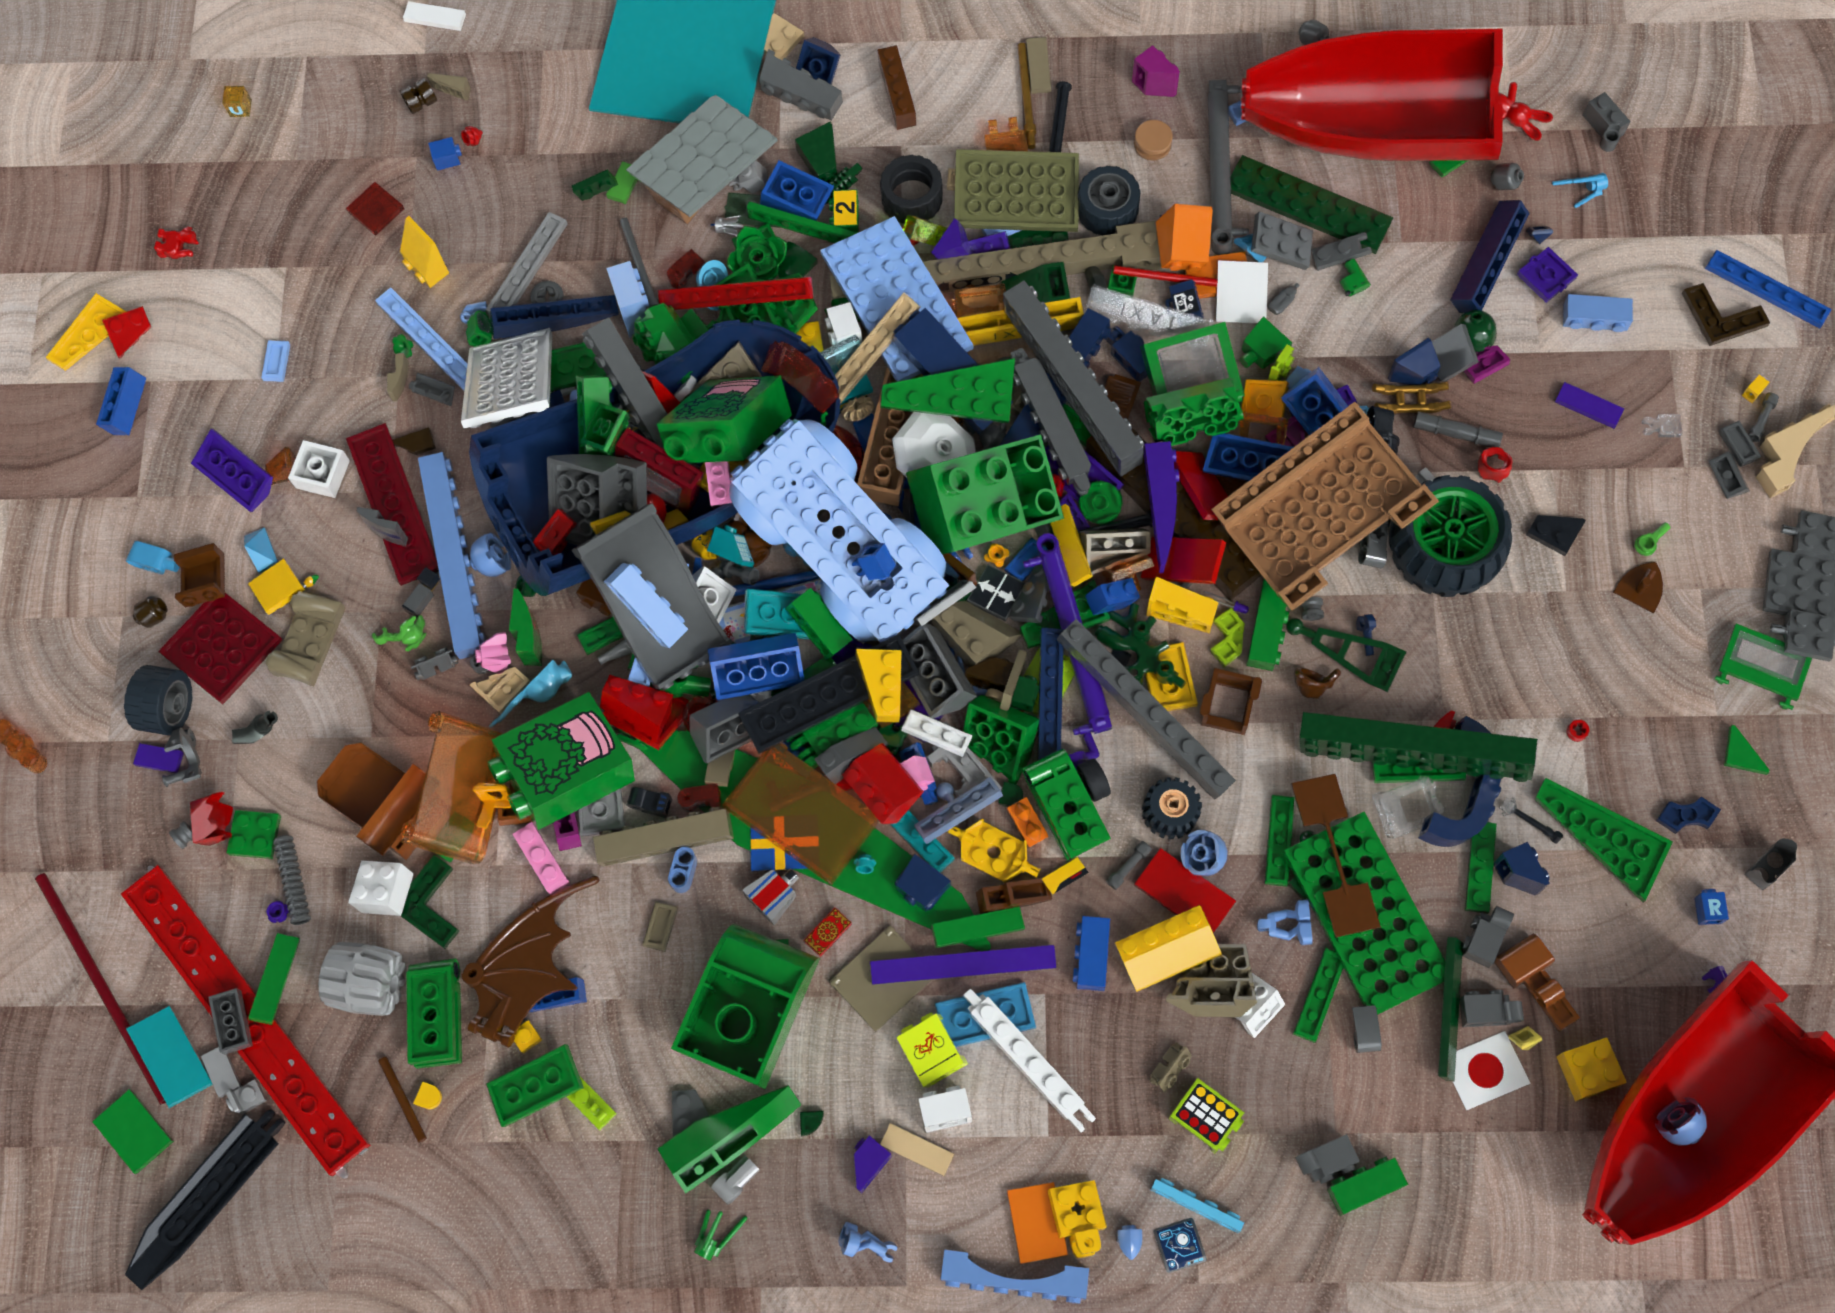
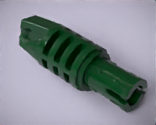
M858 163L850 169L845 167L828 183L834 186L833 190H848L858 181L856 176L863 168Z

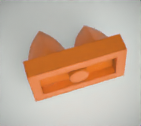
M1027 797L1006 808L1023 840L1027 841L1028 848L1049 837Z

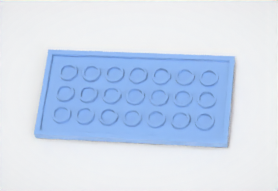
M895 216L821 250L823 259L846 298L851 302L852 308L868 335L904 292L921 306L920 312L926 308L966 352L973 350V343ZM893 342L881 355L896 382L909 380L922 374Z

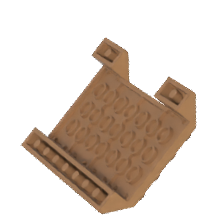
M1353 402L1211 510L1281 601L1293 611L1328 585V582L1320 574V570L1390 519L1403 529L1437 504L1439 500L1425 484L1421 485L1373 428L1369 417L1356 402Z

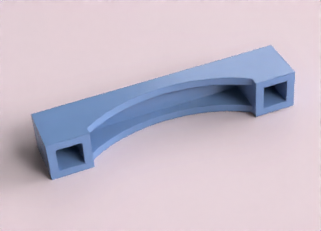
M944 1250L941 1281H946L945 1286L960 1288V1283L970 1285L969 1289L984 1291V1287L994 1288V1293L1008 1294V1290L1018 1291V1296L1032 1297V1293L1042 1294V1299L1055 1301L1056 1297L1060 1296L1066 1297V1302L1077 1304L1081 1303V1299L1086 1300L1089 1268L1065 1265L1064 1271L1053 1276L1033 1280H1020L1002 1277L986 1271L973 1263L968 1258L969 1253Z

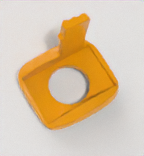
M478 783L473 786V791L484 803L476 826L487 829L491 822L494 808H511L507 796L512 794V792L504 784ZM499 791L502 796H492L487 792Z

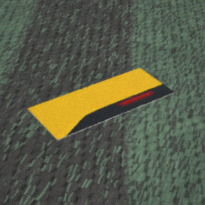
M1077 857L1042 878V881L1053 895L1089 872Z

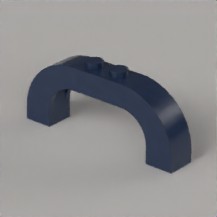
M1468 716L1457 722L1454 728L1456 730L1491 733L1482 724ZM1482 774L1476 776L1462 819L1452 820L1433 812L1424 819L1418 839L1435 846L1452 847L1460 845L1478 834L1495 811L1494 801L1501 792V779H1493L1489 775Z

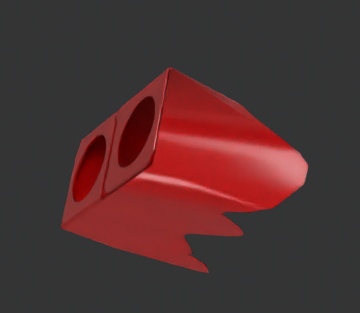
M225 792L214 793L190 802L193 843L211 846L232 837V834L226 832L225 829L231 820L233 807L219 802Z

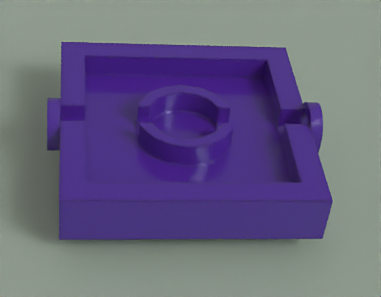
M1547 247L1537 256L1533 255L1529 259V263L1518 270L1517 276L1546 303L1559 292L1561 293L1578 277V274L1550 247Z

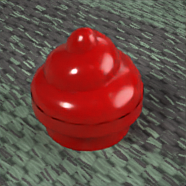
M467 126L461 131V137L466 146H476L479 144L483 134L480 129Z

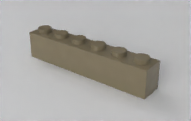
M722 807L711 808L709 812L702 814L699 811L691 812L684 818H679L678 816L665 818V822L660 823L648 821L643 823L642 827L637 828L635 826H625L618 832H613L612 830L602 831L599 833V836L593 837L597 864L602 867L674 852L681 847L693 848L734 839L730 813Z

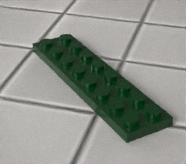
M1244 155L1241 156L1231 175L1232 195L1340 240L1360 233H1367L1368 238L1360 241L1362 249L1371 247L1374 254L1377 253L1394 218Z

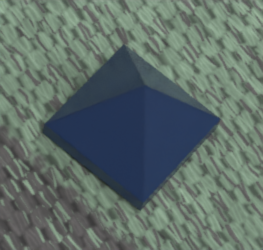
M1548 226L1526 228V232L1537 243L1541 244L1553 233V229Z

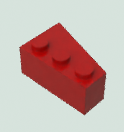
M609 674L602 689L600 708L622 722L624 720L634 726V730L639 733L642 731L649 735L651 740L657 744L671 712L673 694Z

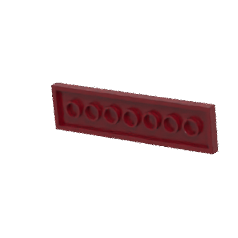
M381 424L346 438L371 509L379 510L385 520L398 522L408 537L406 546L383 539L399 584L402 586L417 580V577L425 567L433 572H438L439 568L435 551L387 424Z

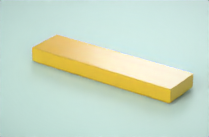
M1067 504L1061 506L1064 519L1051 522L1054 536L1058 539L1070 583L1075 587L1093 576L1071 510Z

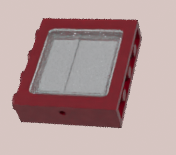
M626 428L615 445V457L646 462L647 493L659 495L665 504L673 509H678L682 514L688 516L698 501L704 472L683 460L670 458L663 448Z

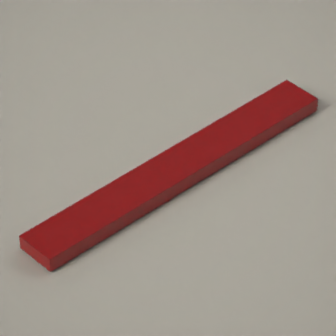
M812 277L658 290L659 304L665 303L668 307L669 305L672 306L674 310L813 299Z

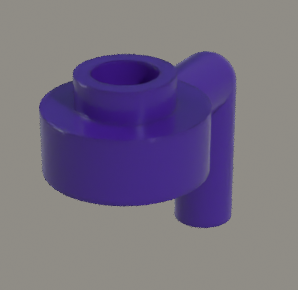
M1091 732L1083 735L1089 751H1077L1069 755L1076 770L1079 764L1093 758L1097 759L1100 755Z

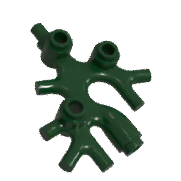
M1134 603L1130 605L1129 613L1126 617L1112 611L1109 614L1110 619L1127 629L1128 634L1122 636L1108 626L1103 627L1101 625L1094 635L1097 640L1110 649L1118 651L1132 650L1137 654V661L1133 665L1124 667L1131 675H1137L1134 678L1141 685L1143 684L1145 673H1154L1160 683L1175 684L1182 689L1186 681L1178 676L1179 673L1174 670L1173 664L1169 661H1160L1159 654L1170 648L1167 641L1165 640L1155 646L1147 644L1151 637L1150 629L1157 620L1153 616H1149L1146 621L1137 622L1139 605Z

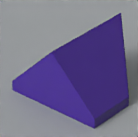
M955 218L931 252L936 259L972 254L965 229Z

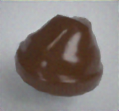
M1298 667L1294 671L1295 682L1302 696L1319 699L1327 689L1333 687L1334 682L1341 675V671L1337 668L1326 677L1315 671Z

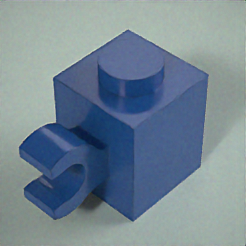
M885 543L867 546L859 557L853 561L852 566L861 567L856 573L857 576L866 575L868 580H884L890 576V572L896 564Z

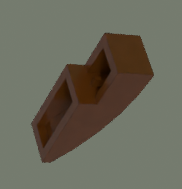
M1042 878L982 887L975 892L980 914L1019 906L1021 908L1052 900L1051 892L1042 881Z

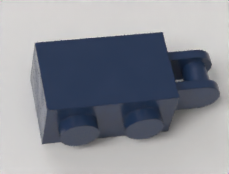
M1118 326L1113 327V331L1106 339L1112 346L1111 355L1136 381L1141 382L1148 376L1140 346L1145 344L1143 339L1139 335H1135L1131 330L1125 334Z

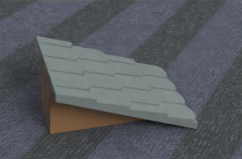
M714 95L694 113L692 112L674 130L666 134L650 150L644 152L626 171L645 185L658 204L688 225L703 205L774 145L778 139L752 119L742 114L738 109L732 107L717 95Z

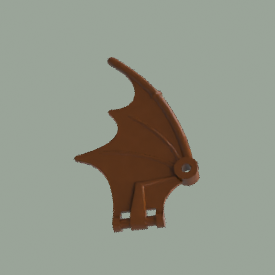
M591 876L562 888L536 903L533 902L531 907L517 916L489 943L476 962L466 965L461 974L462 979L469 987L476 990L479 999V1010L468 1025L469 1032L474 1034L480 1033L482 1037L493 1042L500 1041L501 1045L509 1048L514 1042L516 1032L523 1019L538 1001L554 992L577 990V986L557 970L552 960V953L556 946L571 936L569 931L557 926L555 914L559 906L568 897L599 883L598 876ZM483 1018L488 1019L485 1025L482 1024ZM504 1026L509 1028L506 1033L502 1032Z

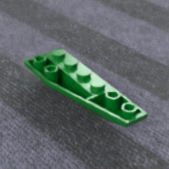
M789 1085L699 1119L657 1149L686 1194L758 1142L800 1107L801 1103Z

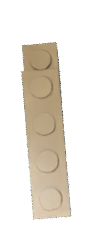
M1831 404L1822 407L1819 413L1815 415L1809 413L1796 424L1791 422L1784 426L1782 431L1778 433L1773 431L1764 437L1765 441L1761 444L1760 449L1769 462L1760 467L1761 471L1756 476V479L1769 498L1788 490L1796 481L1794 479L1795 468L1804 446L1818 430L1835 420V405L1831 406Z

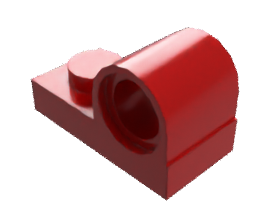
M557 509L533 543L540 551L549 548L553 556L560 554L568 544L565 540L577 523L562 509Z

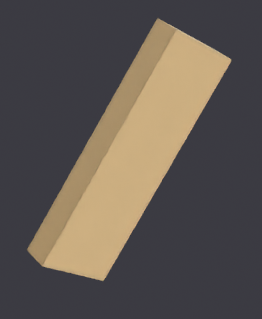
M891 1123L880 1143L882 1147L942 1176H945L954 1157L953 1153Z

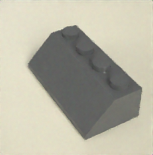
M926 623L923 626L917 627L902 640L919 671V675L909 679L930 718L961 710L977 697L938 628Z

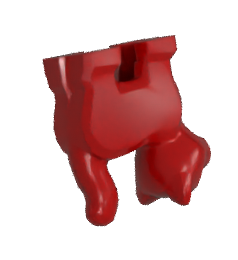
M187 226L181 231H165L159 228L158 237L162 238L163 244L156 241L154 249L160 258L178 259L186 256L192 257L193 251L183 249V244L198 245L199 242L196 240V233L192 227Z

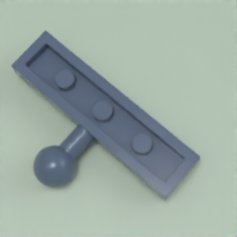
M991 777L957 798L953 795L954 788L950 783H940L937 786L936 794L940 799L946 800L948 804L922 819L914 826L924 842L928 844L1001 798L1003 794Z

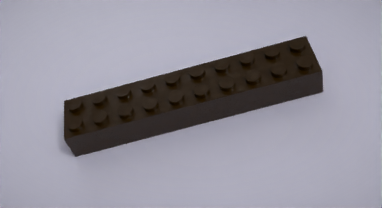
M1133 428L1131 429L1135 436L1139 435ZM1092 436L1089 437L1086 441V451L1124 484L1122 489L1145 513L1149 511L1152 519L1144 455L1141 465L1120 477ZM1140 436L1143 443L1146 444L1147 442ZM1179 480V482H1176L1177 505L1172 538L1221 539L1226 542L1214 585L1232 601L1262 575L1227 533L1219 520L1202 519Z

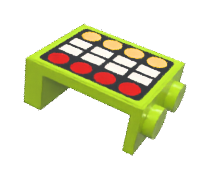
M1197 1078L1170 1115L1169 1120L1175 1125L1179 1123L1210 1146L1212 1148L1211 1152L1215 1154L1218 1149L1222 1152L1231 1141L1227 1138L1232 1130L1237 1132L1244 1123V1120L1241 1119L1244 1112Z

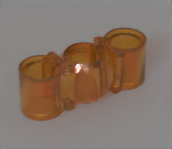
M1 719L0 742L5 745L8 756L18 760L23 767L32 773L43 772L48 764L47 759L35 748L31 736L20 732L19 728L8 720ZM23 743L21 748L17 750L19 744ZM36 758L35 762L30 765L31 761Z

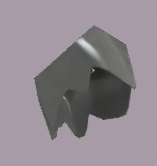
M1782 838L1778 840L1753 864L1745 875L1761 890L1766 889L1777 881V878L1796 861L1797 844L1790 839ZM1772 852L1779 853L1783 858L1782 866L1779 868L1771 867L1767 862L1768 854ZM1755 868H1763L1767 871L1768 880L1766 882L1761 876V872L1754 870Z

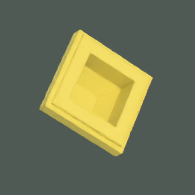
M1529 1026L1509 1035V1039L1522 1050H1529L1542 1041V1037Z

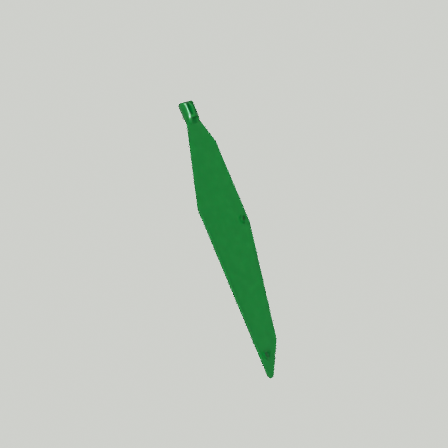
M619 729V732L623 734H617L621 742L641 750L694 804L701 805L699 803L704 802L706 806L699 807L704 813L709 812V809L714 807L726 809L730 813L734 839L731 840L737 846L751 851L750 818L818 815L819 868L792 870L928 929H931V925L934 923L974 916L962 893L953 886L942 895L931 910L925 912L916 904L914 906L909 905L903 899L904 895L897 891L895 881L907 867L913 856L830 793L819 792L777 812H771L768 804L774 802V799L766 787L769 782H776L782 798L799 792L802 787L808 788L814 785L815 782L735 749L728 787L705 784V776L708 763L706 764L703 761L690 731L675 730L664 745L657 750ZM862 854L870 855L876 861L874 871L869 874L858 873L855 870L854 860ZM987 938L963 942V944L979 951H990L991 944Z

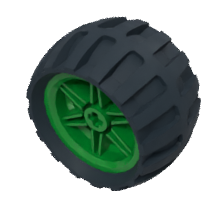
M1444 475L1436 477L1433 481L1427 480L1421 483V485L1425 484L1439 502L1403 529L1391 521L1389 545L1393 553V561L1397 569L1403 571L1404 578L1411 585L1414 583L1422 588L1421 591L1425 593L1441 594V597H1454L1458 593L1460 595H1467L1475 592L1495 578L1508 558L1512 545V523L1509 512L1504 510V502L1498 494H1494L1489 490V486L1483 482L1478 483L1471 480L1470 477L1462 475L1458 477ZM1425 529H1430L1432 532L1426 534ZM1462 552L1464 557H1457L1456 554Z

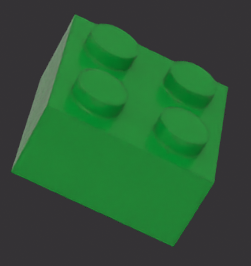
M1113 265L1108 290L1125 294L1126 298L1133 299L1137 277L1113 274Z

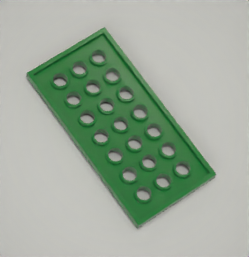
M1364 811L1331 827V832L1335 845L1340 850L1339 859L1341 866L1348 867L1351 871L1350 878H1345L1346 883L1350 886L1368 883L1381 926L1379 929L1384 932V939L1382 941H1378L1373 937V930L1335 938L1323 892L1339 889L1341 887V879L1335 859L1328 852L1331 845L1326 830L1285 849L1283 854L1364 1006H1376L1377 1015L1443 983L1446 961ZM1355 836L1360 840L1359 848L1350 846L1349 837ZM1310 856L1319 858V867L1314 868L1309 865L1308 859ZM1361 857H1368L1370 859V868L1365 869L1360 865ZM1326 876L1330 879V888H1323L1320 885V877ZM1373 877H1377L1382 881L1381 889H1375L1371 886V879ZM1383 898L1392 900V910L1383 908ZM1399 918L1404 922V929L1402 931H1398L1393 927L1394 919ZM1355 938L1363 941L1364 948L1362 951H1357L1353 948L1352 942ZM1406 939L1414 941L1416 948L1413 952L1405 949L1404 942ZM1386 949L1394 951L1396 957L1393 962H1389L1384 958V951ZM1366 959H1370L1375 963V970L1373 972L1365 970L1363 964ZM1418 960L1426 963L1427 970L1425 973L1417 971L1415 964ZM1397 970H1402L1406 973L1407 979L1404 983L1396 980L1395 973ZM1377 980H1381L1386 984V991L1384 993L1376 991L1375 982Z

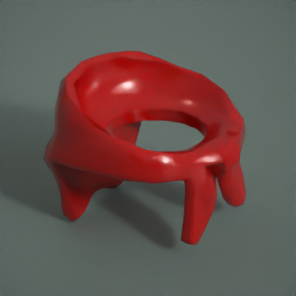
M1500 447L1485 449L1478 460L1480 476L1482 479L1494 480L1500 483L1509 476L1512 470V457ZM1497 454L1498 458L1504 461V465L1498 469L1492 468L1487 464V457Z

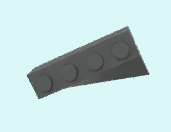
M769 49L760 75L761 90L769 96L773 95L780 98L785 103H792L804 111L808 110L820 118L832 121L843 103L842 91L820 78L813 79L812 75L803 68L799 71L790 65L791 61L786 58L780 60L774 56L775 52Z

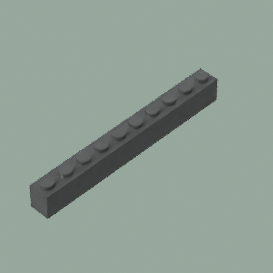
M1077 619L1059 635L1057 641L1214 800L1220 797L1236 781Z

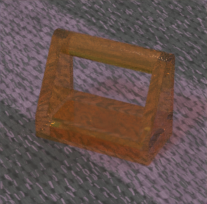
M1243 412L1244 419L1240 420L1241 437L1248 438L1250 423L1276 426L1277 444L1284 445L1289 419Z

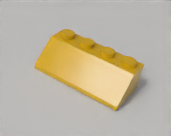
M1200 905L1115 942L1136 992L1222 955Z

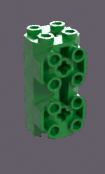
M665 303L648 308L644 312L646 316L643 319L639 316L634 322L635 334H632L633 342L636 346H639L646 362L654 361L655 365L694 341L674 308L670 305L668 307ZM693 371L688 372L679 382L684 384L689 379V374Z
M1230 378L1147 397L1146 401H1144L1146 422L1150 423L1151 428L1148 429L1155 443L1171 441V446L1186 443L1194 439L1196 433L1201 431L1211 436L1228 433L1238 426V421L1244 419L1239 403L1242 402L1241 391L1235 388L1234 380Z

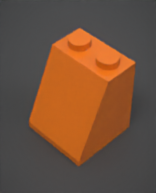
M1174 204L1156 221L1161 268L1170 269L1171 271L1188 270L1189 272H1198L1208 263L1212 207Z

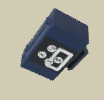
M1193 279L1169 286L1171 298L1165 300L1168 318H1177L1179 327L1205 321L1196 283ZM1171 302H1173L1175 314H1172L1170 307Z

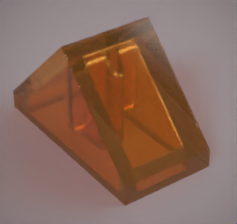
M284 447L265 465L266 472L273 476L271 485L290 481L288 477L296 456L289 447Z

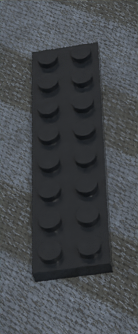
M899 634L869 648L901 650V683L919 675V671ZM855 655L738 714L758 754H761L869 700V696Z

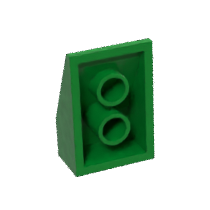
M600 403L581 443L602 454L611 456L615 452V445L621 434L628 428L629 414L622 409Z

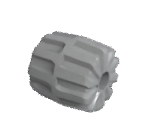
M338 942L328 950L321 966L318 982L320 1000L329 1007L355 1014L377 1016L391 1014L401 998L400 988L405 984V977L402 976V972L406 966L405 962L401 961L402 955L399 952L375 945Z

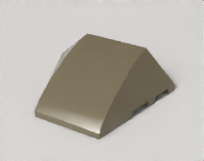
M1218 944L1222 955L1188 969L1183 978L1177 980V987L1172 994H1168L1166 1001L1195 1017H1241L1257 1004L1246 944Z

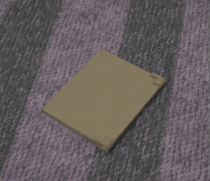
M889 925L873 942L834 976L829 983L866 1023L877 1032L933 979L872 985L870 961L919 957L894 928Z

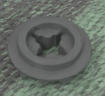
M543 281L532 289L530 299L532 304L546 302L545 297L548 291L551 296L548 302L562 301L564 296L563 290L555 282Z

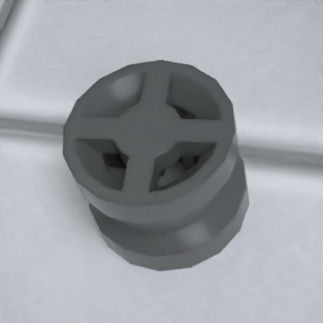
M1310 597L1301 604L1304 608L1302 612L1303 620L1316 621L1324 618V611L1321 609L1323 606L1322 598Z
M185 821L180 823L179 828L169 831L170 836L181 849L187 847L188 842L193 841L192 828Z

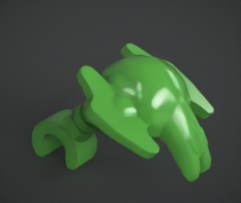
M419 615L414 624L416 616H412L400 625L399 633H389L384 627L382 628V635L376 636L373 633L372 638L378 645L385 644L388 641H402L403 644H408L405 651L416 649L426 636V633H423L425 620L422 615Z

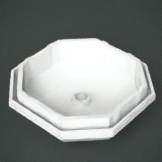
M913 412L892 439L896 468L906 478V472L976 452L974 438L951 416Z

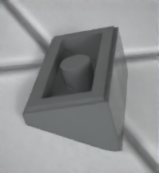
M1729 451L1709 460L1710 466L1727 499L1750 491L1733 455Z

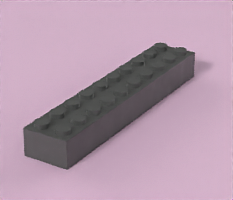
M1024 280L1003 293L1004 311L1121 477L1143 463L1144 443L1139 435L1135 436L1131 431L1132 426L1128 419L1121 417L1118 405L1114 401L1111 402L1109 400L1105 387L1096 382V375L1090 367L1087 369L1084 365L1081 353L1074 351L1072 348L1073 344L1068 335L1062 334L1058 321L1049 316L1046 304L1044 302L1040 303L1037 299L1038 295L1033 286H1028Z

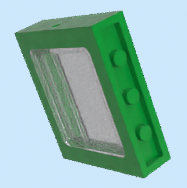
M1225 322L1140 346L1153 396L1226 378L1233 379L1235 388L1240 389L1242 397L1245 396Z

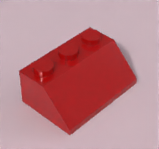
M884 743L877 745L856 758L842 774L843 778L881 824H897L924 792Z

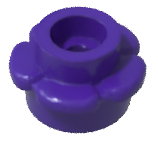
M275 901L267 907L266 913L269 921L281 923L287 919L289 911L287 905L283 904L282 901Z

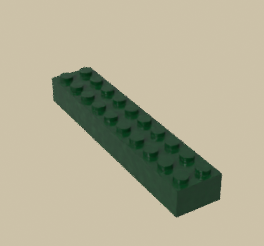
M1303 712L1300 730V752L1309 757L1323 755L1333 760L1348 758L1353 762H1363L1365 760L1373 761L1377 765L1390 763L1396 764V766L1401 768L1415 766L1425 771L1440 769L1445 773L1451 774L1457 771L1465 772L1469 776H1479L1482 774L1489 775L1493 779L1507 777L1513 778V780L1518 782H1526L1527 780H1532L1538 739Z

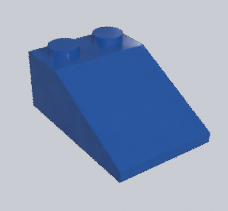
M779 160L761 192L760 205L817 221L834 186Z

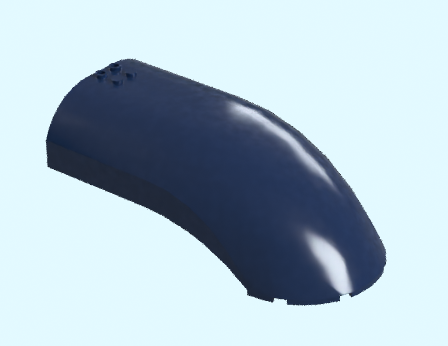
M739 319L713 324L710 330L688 346L644 371L655 376L674 395L682 385L679 381L688 372L693 371L689 375H692L697 380V383L739 341L762 377L781 375L792 416L788 419L792 421L794 419L813 420L820 423L821 414L827 411L825 427L833 433L839 417L841 402L838 393L839 385L829 363L813 345L809 347L801 341V336L786 328L768 322L753 320L752 323H740ZM612 387V391L609 393V400L612 405L620 403L615 387ZM577 399L471 435L470 462L486 512L519 573L530 588L541 596L550 595L591 579L580 560L572 552V549L577 547V545L568 543L562 553L553 556L549 548L540 551L533 543L534 539L549 521L547 457L579 454ZM779 427V428H778L774 433H772V434H773V435H778L782 430H781L780 427ZM762 443L757 450L760 451L765 445ZM700 492L698 501L689 515L685 516L689 522L672 528L668 532L675 544L678 545L723 523L737 514L738 511L733 503L713 509L710 505L709 493ZM666 505V513L675 510Z

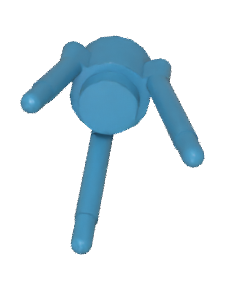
M1600 173L1588 177L1553 181L1552 185L1586 182L1587 189L1593 191V193L1576 203L1574 208H1577L1594 197L1602 195V190L1608 187V178L1605 173Z

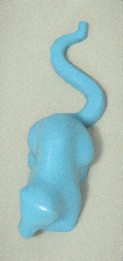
M552 660L509 703L502 714L489 727L492 728L501 722L523 698H529L540 703L553 698L559 687L572 678V672L567 663L562 661L560 665H557Z

